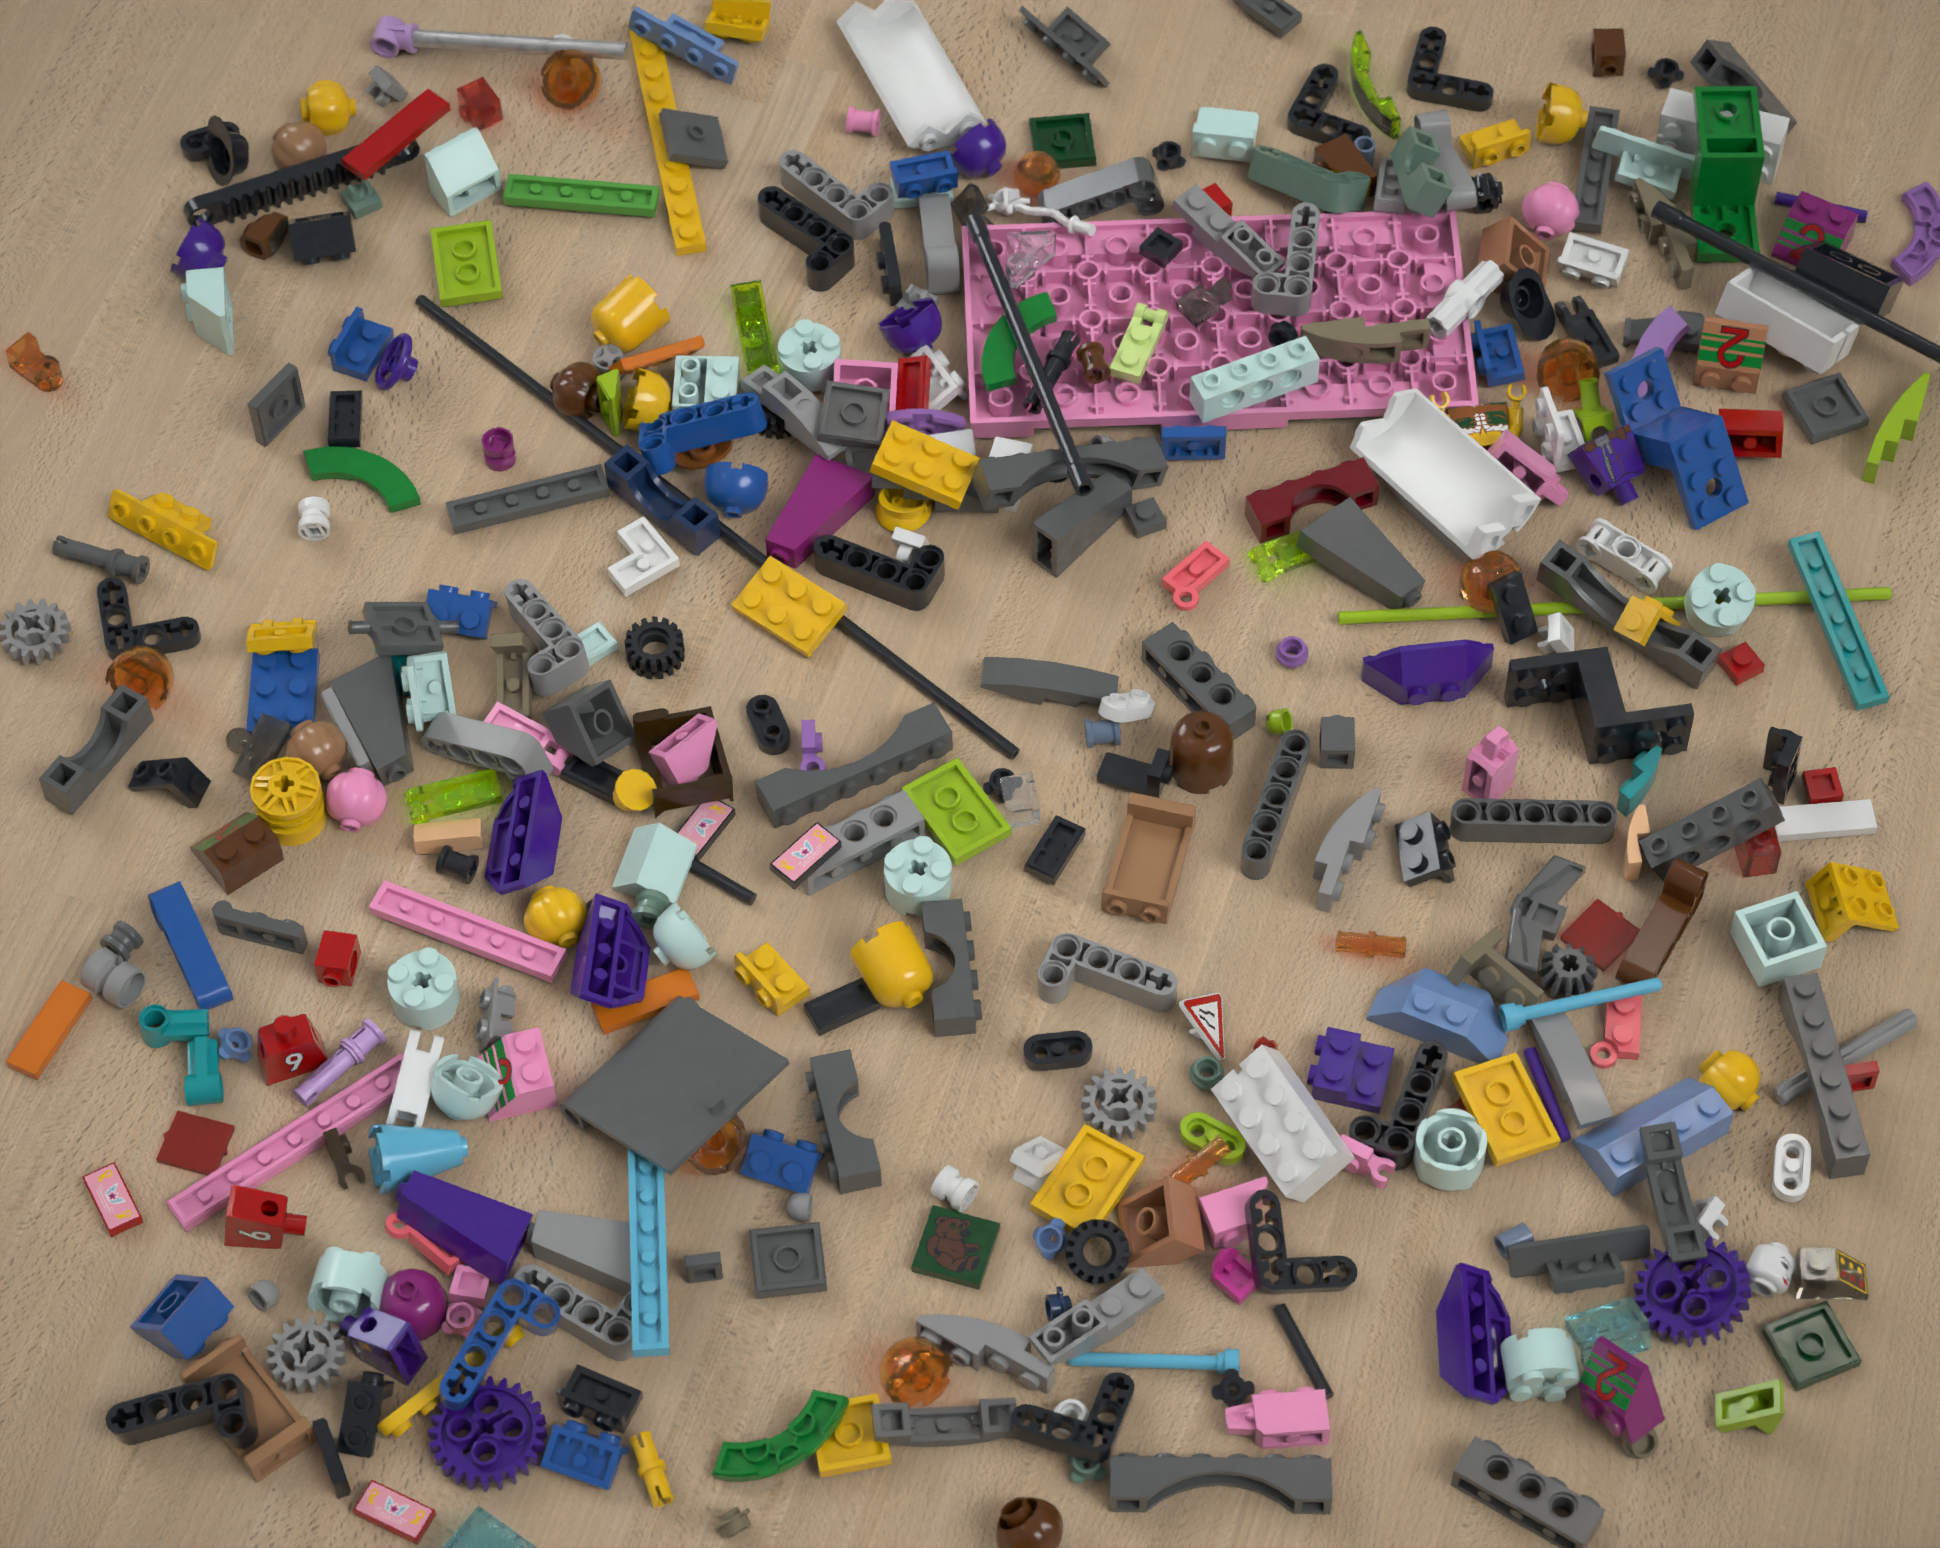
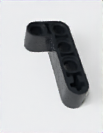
M768 186L760 190L758 193L760 221L808 254L806 258L807 284L812 290L817 292L827 291L852 270L855 265L854 240L848 233L779 187Z
M830 534L819 537L814 543L815 568L819 574L909 610L920 611L925 609L930 604L945 577L944 552L935 545L920 547L911 562L906 564Z
M1433 1040L1420 1044L1389 1122L1372 1116L1361 1115L1354 1118L1350 1123L1348 1137L1373 1148L1374 1155L1392 1160L1396 1164L1395 1171L1404 1170L1413 1159L1418 1127L1425 1118L1428 1119L1445 1076L1448 1057L1446 1047L1442 1043ZM1429 1062H1433L1431 1070H1425ZM1414 1089H1423L1426 1093H1417ZM1409 1117L1414 1119L1415 1121L1406 1122L1402 1120V1118ZM1358 1135H1367V1136H1369L1371 1139L1362 1140V1139L1358 1138L1357 1136H1358ZM1399 1146L1404 1150L1394 1151L1390 1147Z
M232 1373L216 1375L114 1405L106 1415L108 1429L127 1445H136L214 1422L218 1433L233 1448L246 1449L258 1437V1425L252 1393L240 1378ZM238 1389L232 1399L226 1400V1396L231 1390ZM203 1399L198 1408L191 1410V1406L196 1400ZM168 1408L166 1415L156 1420L158 1413ZM243 1422L240 1431L231 1434L232 1428L236 1424Z

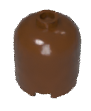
M1205 711L1189 713L1179 719L1171 732L1169 749L1170 765L1174 766L1172 777L1177 781V786L1193 794H1208L1210 789L1217 788L1220 785L1223 787L1227 785L1233 775L1234 737L1229 724L1221 716Z

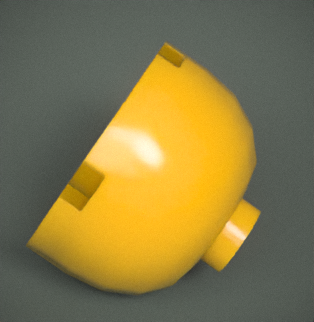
M1548 82L1541 98L1545 100L1543 108L1538 110L1536 139H1539L1538 142L1560 145L1573 139L1579 128H1585L1588 111L1583 110L1582 99L1574 89L1562 84Z
M637 368L632 379L638 381L636 386L628 389L622 421L626 422L622 428L633 432H639L641 422L645 424L650 422L652 424L655 420L659 419L660 414L672 411L671 388L667 380L660 374L642 368Z

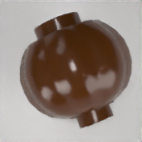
M582 361L572 363L562 369L560 373H556L550 383V388L553 390L552 400L556 409L563 415L583 416L586 419L591 418L594 414L585 412L584 407L597 413L601 412L596 379L602 373L595 366Z
M1017 1497L1009 1501L1002 1508L1001 1516L997 1522L996 1540L998 1548H1057L1063 1536V1519L1057 1507L1047 1500L1035 1497Z

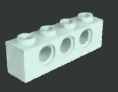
M1303 336L1191 376L1189 400L1202 423L1318 382L1320 358L1308 338Z

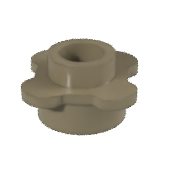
M735 1507L720 1515L718 1518L721 1523L715 1528L716 1532L722 1531L725 1539H728L750 1527L752 1524L747 1517L750 1512L749 1508L740 1511L738 1507Z

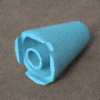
M384 1124L371 1125L369 1127L368 1139L375 1138V1146L369 1149L370 1165L375 1186H381L378 1192L380 1195L397 1191L402 1181L408 1182L414 1170L432 1177L462 1165L463 1158L468 1157L465 1136L460 1137L457 1130Z

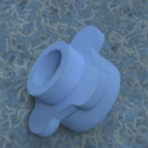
M242 1028L221 1029L218 1033V1038L221 1040L218 1055L224 1060L234 1058L239 1059L243 1063L248 1062L252 1056L249 1051L252 1045L251 1035Z
M1060 1218L1052 1219L1049 1225L1038 1227L1033 1233V1238L1036 1240L1038 1248L1042 1251V1256L1047 1260L1055 1259L1057 1253L1066 1250L1065 1244L1069 1236L1064 1229L1065 1222ZM1053 1235L1056 1237L1055 1242L1051 1241V1236Z

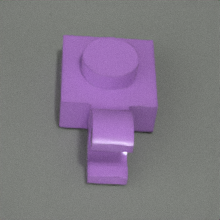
M801 720L803 760L800 769L826 770L824 760L817 756V752H823L822 732L816 733L815 720Z

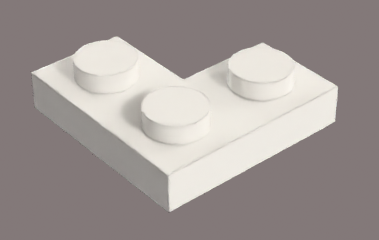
M643 516L617 531L618 540L631 555L608 567L607 570L608 576L627 597L678 568L680 562L677 555Z

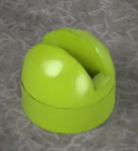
M1287 708L1275 709L1266 717L1267 722L1265 726L1271 734L1283 735L1288 730L1293 729L1292 715Z

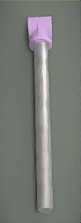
M389 15L382 16L378 20L370 41L372 51L385 58L397 56L399 50L416 53L418 48L628 60L630 55V45L628 42L420 30L416 23H408L406 26L399 18Z

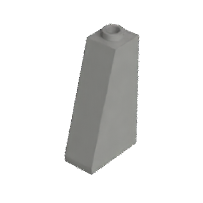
M538 1210L536 1222L529 1224L527 1243L532 1244L534 1258L623 1296L631 1291L629 1222Z

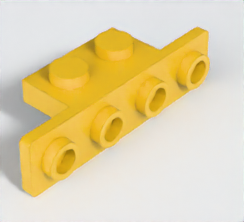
M115 489L111 492L107 513L108 518L205 570L213 568L218 542L203 534L210 530L212 521L210 517L200 513L195 507L187 506L175 500L172 495L159 492L141 501L120 489Z

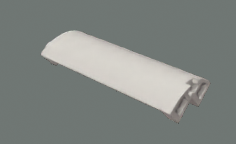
M885 0L876 10L856 1L836 21L909 147L924 151L946 147L954 144L977 124L981 123L984 125L987 123L914 0Z
M1416 388L1395 392L1388 402L1383 418L1363 421L1355 430V436L1350 449L1360 458L1364 457L1367 464L1472 560L1484 557L1503 546L1505 542L1502 538L1512 529L1518 532L1529 520L1541 500L1540 497Z

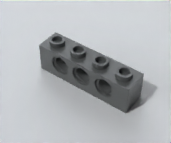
M1171 622L1142 641L1141 660L1192 713L1205 711L1221 716L1229 724L1234 740L1255 726L1257 708L1253 699L1247 694L1244 695L1235 686L1229 674L1222 673L1215 666L1212 657L1206 651L1202 652L1194 644L1192 637L1186 630L1181 631L1174 622Z
M1759 778L1639 842L1651 869L1665 881L1667 873L1676 858L1698 866L1785 821V818L1773 792Z
M1475 1436L1453 1471L1451 1486L1559 1548H1587L1602 1523L1605 1509L1601 1508L1596 1500L1587 1495L1580 1496L1569 1490L1566 1484L1558 1478L1547 1477L1541 1474L1528 1461L1521 1458L1515 1459L1504 1453L1502 1448L1493 1441H1483ZM1498 1472L1504 1475L1505 1479L1494 1480L1488 1474ZM1529 1490L1534 1492L1538 1497L1534 1499H1528L1521 1494V1492ZM1564 1509L1570 1516L1559 1517L1553 1510Z

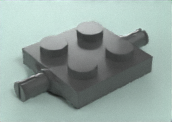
M365 602L362 611L365 621H348L349 634H368L374 642L378 655L388 656L440 652L444 647L440 634H457L459 630L457 620L437 619L431 612L428 602Z

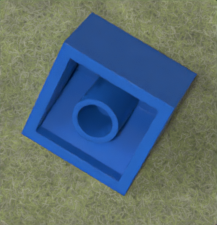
M176 1274L130 1328L172 1358L189 1360L196 1357L204 1349L205 1341L212 1332L219 1330L226 1324L229 1318L228 1314L235 1306L207 1277Z

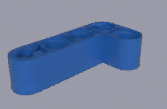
M752 392L742 393L664 412L652 424L650 422L646 424L641 422L639 426V448L642 456L650 462L657 476L664 475L675 467L676 453L754 435L765 429L767 420L758 395Z
M178 881L148 894L153 916L160 930L166 936L198 1008L210 1010L233 1000L234 998L227 980L181 882Z
M519 1279L503 1281L442 1378L439 1388V1399L442 1405L454 1411L461 1410L469 1404L516 1325L540 1337L552 1334L557 1329L561 1316L558 1303ZM514 1291L521 1296L522 1302L516 1306H511L504 1302L502 1296L507 1292ZM538 1310H547L552 1314L553 1320L548 1324H541L535 1320L534 1313ZM489 1322H497L504 1331L501 1335L490 1336L485 1332L484 1326ZM476 1352L483 1356L485 1362L479 1367H472L466 1363L465 1357L470 1353ZM462 1374L466 1378L463 1382L462 1394L457 1393L455 1397L449 1395L450 1388L456 1387Z

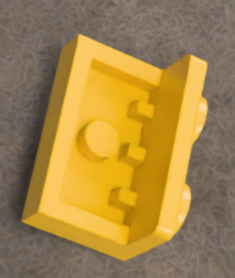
M712 0V11L705 21L704 30L719 39L734 37L741 38L742 41L747 43L762 42L770 29L772 3L770 0Z

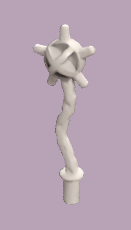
M1004 187L995 194H988L987 196L992 203L985 206L986 211L996 210L1006 216H1010L1016 211L1033 216H1048L1067 227L1070 234L1078 232L1093 236L1096 232L1094 224L1081 221L1078 216H1072L1068 219L1061 212L1053 208L1027 206L1026 204H1030V199L1021 198L1018 188L1013 190Z

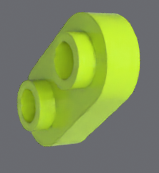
M1192 1112L1182 1119L1180 1138L1187 1147L1226 1166L1235 1165L1243 1159L1246 1141L1238 1130L1202 1112ZM1194 1131H1199L1203 1135L1200 1137H1195L1191 1133H1193ZM1225 1147H1230L1234 1151L1231 1153H1226L1222 1151V1149Z

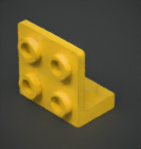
M1829 862L1805 882L1824 941L1834 942L1854 925L1894 932L1899 928L1895 911L1885 886V880L1879 871Z

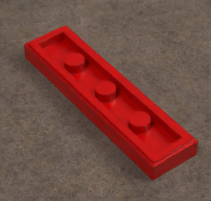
M429 88L426 89L342 158L343 166L365 181L451 110L450 103Z

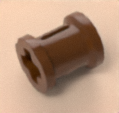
M1087 342L1076 351L1077 360L1082 362L1084 368L1082 374L1086 383H1101L1107 380L1111 374L1110 367L1103 358V345L1099 342Z

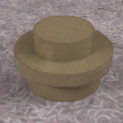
M1654 1428L1633 1444L1622 1438L1624 1451L1635 1459L1648 1458L1653 1455L1658 1447V1437Z

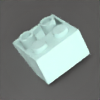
M477 127L459 134L456 138L424 154L430 193L450 217L502 189L499 169Z
M676 356L672 410L740 394L741 374L739 357Z

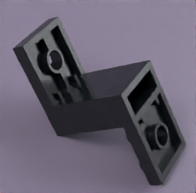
M1608 646L1511 659L1509 661L1504 693L1506 707H1528L1536 703H1558L1565 699H1571L1589 764H1610L1616 760L1635 759L1641 752L1646 751L1648 753L1656 745L1662 748L1661 754L1675 755L1682 751H1687L1695 715L1692 703L1626 712Z

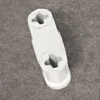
M1602 518L1595 519L1591 524V530L1588 534L1580 537L1576 542L1577 550L1588 560L1596 562L1646 594H1653L1657 590L1658 582L1661 578L1669 575L1673 569L1671 561L1664 554L1651 549L1635 537L1626 534Z

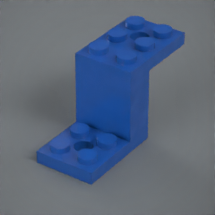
M1654 347L1604 373L1620 425L1622 427L1630 424L1643 463L1672 470L1691 529L1698 530L1749 503L1723 417L1681 406L1663 348ZM1645 381L1647 383V392L1640 398L1638 396V388ZM1714 479L1715 489L1708 495L1706 486L1709 480Z

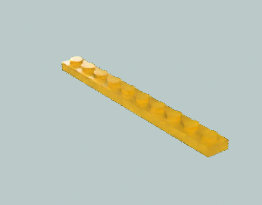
M628 28L676 256L707 251L706 240L689 164L668 160L659 119L662 108L677 110L664 49L646 38L638 36Z

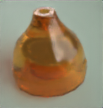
M1040 150L1024 154L1016 164L1014 171L1015 182L1020 191L1034 198H1037L1042 190L1059 184L1061 178L1060 167L1054 157Z

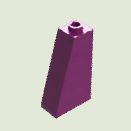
M816 454L765 539L767 557L772 556L784 565L794 569L799 567L814 553V543L819 537L829 534L833 535L873 498L875 492L874 488H872V474L834 460L827 461L822 456Z

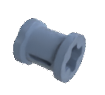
M1084 719L1087 748H1093L1094 744L1114 742L1115 745H1121L1119 722L1111 720L1091 722L1090 719Z

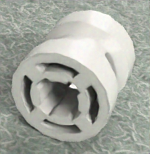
M315 496L302 499L298 504V516L301 518L298 522L299 536L308 541H320L327 538L330 534V522L328 520L330 516L329 502L326 499Z
M947 1165L936 1177L930 1193L939 1200L947 1199L953 1209L963 1213L974 1201L980 1184L970 1177H960L958 1169Z

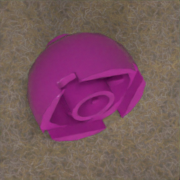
M410 1268L400 1270L386 1279L382 1290L379 1311L411 1323L419 1341H423L436 1334L441 1328L442 1323L446 1321L448 1303L445 1290L435 1276L425 1270Z

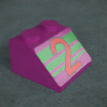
M1801 191L1788 212L1771 256L1797 267L1805 247L1820 240L1845 251L1853 238L1858 213Z
M1600 1336L1597 1338L1577 1386L1582 1399L1580 1403L1581 1408L1589 1419L1599 1421L1614 1436L1620 1435L1633 1444L1665 1420L1649 1366L1605 1337Z

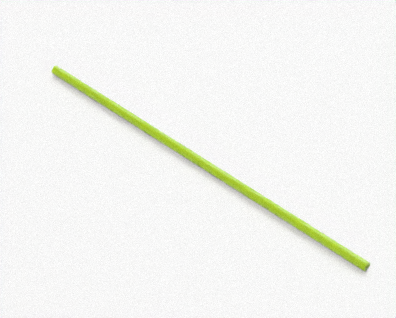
M1890 587L1845 589L1850 602L1891 600ZM1807 591L1756 593L1754 606L1811 603ZM1685 596L1652 597L1670 610L1685 609ZM1717 598L1715 602L1720 605L1723 600ZM1568 601L1530 603L1534 616L1551 615L1561 612L1562 615L1585 614ZM1494 605L1338 612L1339 625L1497 618Z

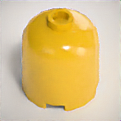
M629 274L593 307L591 324L595 332L592 336L600 346L614 345L620 348L623 353L631 352L670 323L669 312L666 307L660 310L657 303L653 300L658 295L639 276L633 279L632 275Z
M904 921L891 922L877 928L878 936L872 938L867 943H865L863 938L860 939L852 947L849 956L879 1004L889 1008L905 1006V1008L909 1009L923 1001V995L930 988L934 974L910 925L906 926Z

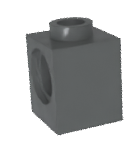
M1341 715L1321 717L1319 734L1320 768L1353 769L1355 758V718Z

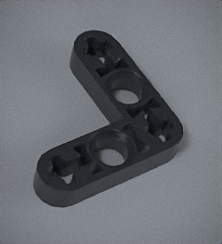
M1430 26L1423 29L1419 35L1408 75V96L1417 101L1476 112L1487 111L1491 108L1494 95L1491 85L1482 81L1439 73L1446 46V34L1438 27ZM1430 40H1435L1433 49L1428 48ZM1422 60H1430L1434 63V65L1431 67H1423L1419 64V62ZM1447 87H1452L1456 89L1458 92L1453 95L1445 94L1442 90Z
M1325 63L1315 66L1288 112L1287 127L1289 131L1297 136L1321 144L1342 136L1343 132L1344 135H1348L1353 143L1358 137H1371L1370 130L1367 127L1323 112L1337 88L1338 70L1334 66ZM1324 77H1327L1323 82V86H1319L1320 80H1323ZM1308 96H1317L1320 98V101L1317 103H1309L1305 100V98ZM1325 126H1331L1337 131L1333 134H1327L1321 129Z
M116 577L104 579L99 583L97 597L107 653L113 661L127 662L189 650L196 647L201 641V631L198 622L191 617H179L133 626L129 596L125 583ZM110 591H116L117 603L111 604ZM114 615L125 616V620L118 625L108 623L109 619ZM184 630H189L188 636H182ZM171 632L172 640L168 639L167 633ZM152 634L162 637L154 645L145 643V639ZM122 635L124 648L117 649L118 642L116 636Z
M1262 1189L1256 1191L1247 1199L1245 1203V1217L1253 1280L1259 1291L1270 1295L1335 1292L1345 1290L1355 1282L1357 1278L1356 1265L1346 1256L1287 1258L1279 1198L1270 1190ZM1261 1199L1263 1205L1269 1206L1270 1209L1264 1215L1265 1225L1257 1227V1224L1263 1221L1262 1210L1255 1207ZM1261 1233L1272 1235L1276 1242L1274 1250L1267 1251L1259 1245L1258 1237ZM1277 1257L1270 1265L1272 1274L1278 1275L1279 1279L1272 1285L1271 1280L1265 1278L1264 1274L1270 1268L1269 1260L1267 1259ZM1306 1266L1312 1270L1314 1274L1313 1283L1304 1284L1298 1279V1267ZM1337 1266H1339L1340 1271L1347 1274L1341 1281L1337 1275H1328L1323 1279V1273H1330Z
M1120 1372L1107 1375L1101 1384L1086 1422L1034 1405H1019L1011 1414V1434L1023 1442L1087 1462L1102 1463L1111 1456L1133 1400L1134 1381L1130 1376ZM1116 1388H1120L1122 1390L1119 1392L1116 1402L1112 1400V1393ZM1108 1412L1117 1419L1114 1422L1107 1423L1101 1421L1098 1415ZM1025 1420L1031 1421L1028 1426L1023 1425ZM1043 1424L1046 1425L1045 1432L1040 1431ZM1059 1428L1065 1429L1070 1432L1071 1436L1066 1439H1059L1052 1434V1431ZM1097 1433L1103 1435L1102 1443L1098 1445V1448L1091 1446L1095 1443Z

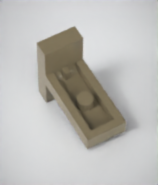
M523 632L490 634V647L497 653V702L532 719V684L527 670V662L529 658L538 653V647Z
M1495 927L1459 958L1446 977L1457 987L1470 975L1503 1004L1514 1002L1516 1005L1522 1004L1523 1007L1535 1005L1544 993L1540 987L1495 950L1505 936Z

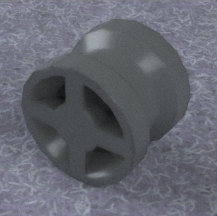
M117 921L113 926V932L110 935H105L100 940L102 948H108L121 956L124 962L130 959V953L133 949H139L144 943L141 935L132 926L123 921Z

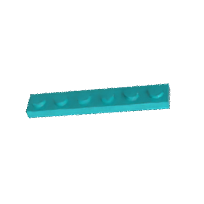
M1817 531L1790 538L1787 546L1856 711L1888 703L1889 693L1821 532Z

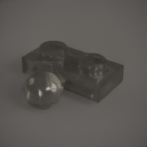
M262 713L252 734L242 727L231 729L226 736V745L230 751L241 754L232 772L241 778L252 781V777L261 766L273 759H277L293 726L285 721Z

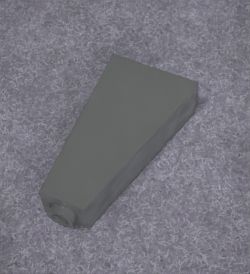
M1107 471L1092 481L1094 489L1090 494L1078 496L1075 493L1037 518L1032 523V561L1056 578L1061 575L1124 515V507L1132 505V487H1130L1126 480L1117 478Z
M1350 497L1300 531L1296 544L1300 551L1389 609H1401L1404 606L1410 608L1421 599V591L1425 579Z
M380 655L330 681L329 683L384 786L400 781L407 774L413 772L414 766L399 673L391 656Z

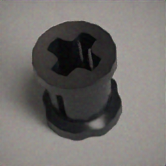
M445 845L437 859L436 873L440 875L447 873L461 878L465 884H470L477 872L479 857L475 854L471 856L453 851L452 846Z

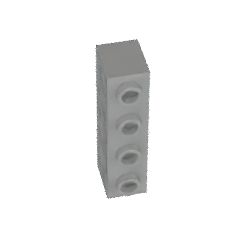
M905 790L896 794H889L883 797L879 803L867 809H859L849 818L837 824L826 826L825 828L841 840L842 848L801 884L810 896L884 858L898 844L916 839L919 836H925V819ZM888 824L889 826L881 827L879 825ZM852 839H860L859 841H856V842L849 841V840H852Z

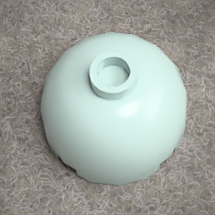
M674 902L657 918L653 928V937L658 946L653 951L665 966L672 962L679 969L692 970L700 968L716 957L718 953L714 947L707 951L711 946L706 941L705 935L684 910L679 914L677 913L681 908L677 902Z
M459 1054L442 1057L437 1062L432 1077L431 1093L435 1104L448 1117L454 1120H475L486 1115L496 1104L503 1088V1084L499 1085L497 1082L501 1078L499 1072L490 1064L476 1057L470 1056L468 1061L457 1060Z

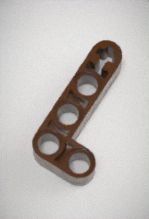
M1676 858L1665 878L1662 893L1617 970L1616 980L1629 984L1659 976L1701 902L1709 872L1682 859Z

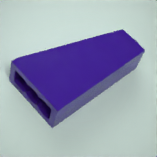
M415 1170L407 1183L403 1181L400 1183L394 1199L395 1202L399 1203L396 1218L499 1285L506 1281L527 1240L528 1228L533 1216L529 1212Z

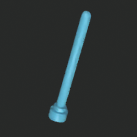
M1652 978L1523 1007L1522 1004L1516 1005L1514 1002L1499 1005L1500 1020L1505 1032L1520 1029L1521 1025H1525L1527 1020L1657 992L1662 989L1663 983L1659 978Z
M1225 1349V1352H1218L1217 1356L1086 1352L1066 1362L1070 1366L1217 1370V1374H1224L1227 1369L1232 1368L1238 1371L1239 1376L1240 1349Z

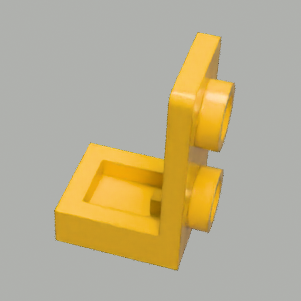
M1632 595L1613 630L1645 646L1659 619L1678 627L1681 623L1672 618L1675 612L1663 606L1659 601L1647 595L1643 600Z

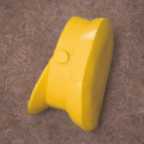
M882 488L876 504V517L878 522L889 531L894 532L895 527L914 531L928 521L932 513L931 500L903 499V489Z

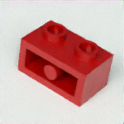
M1719 408L1718 415L1723 417L1735 457L1782 458L1783 411Z

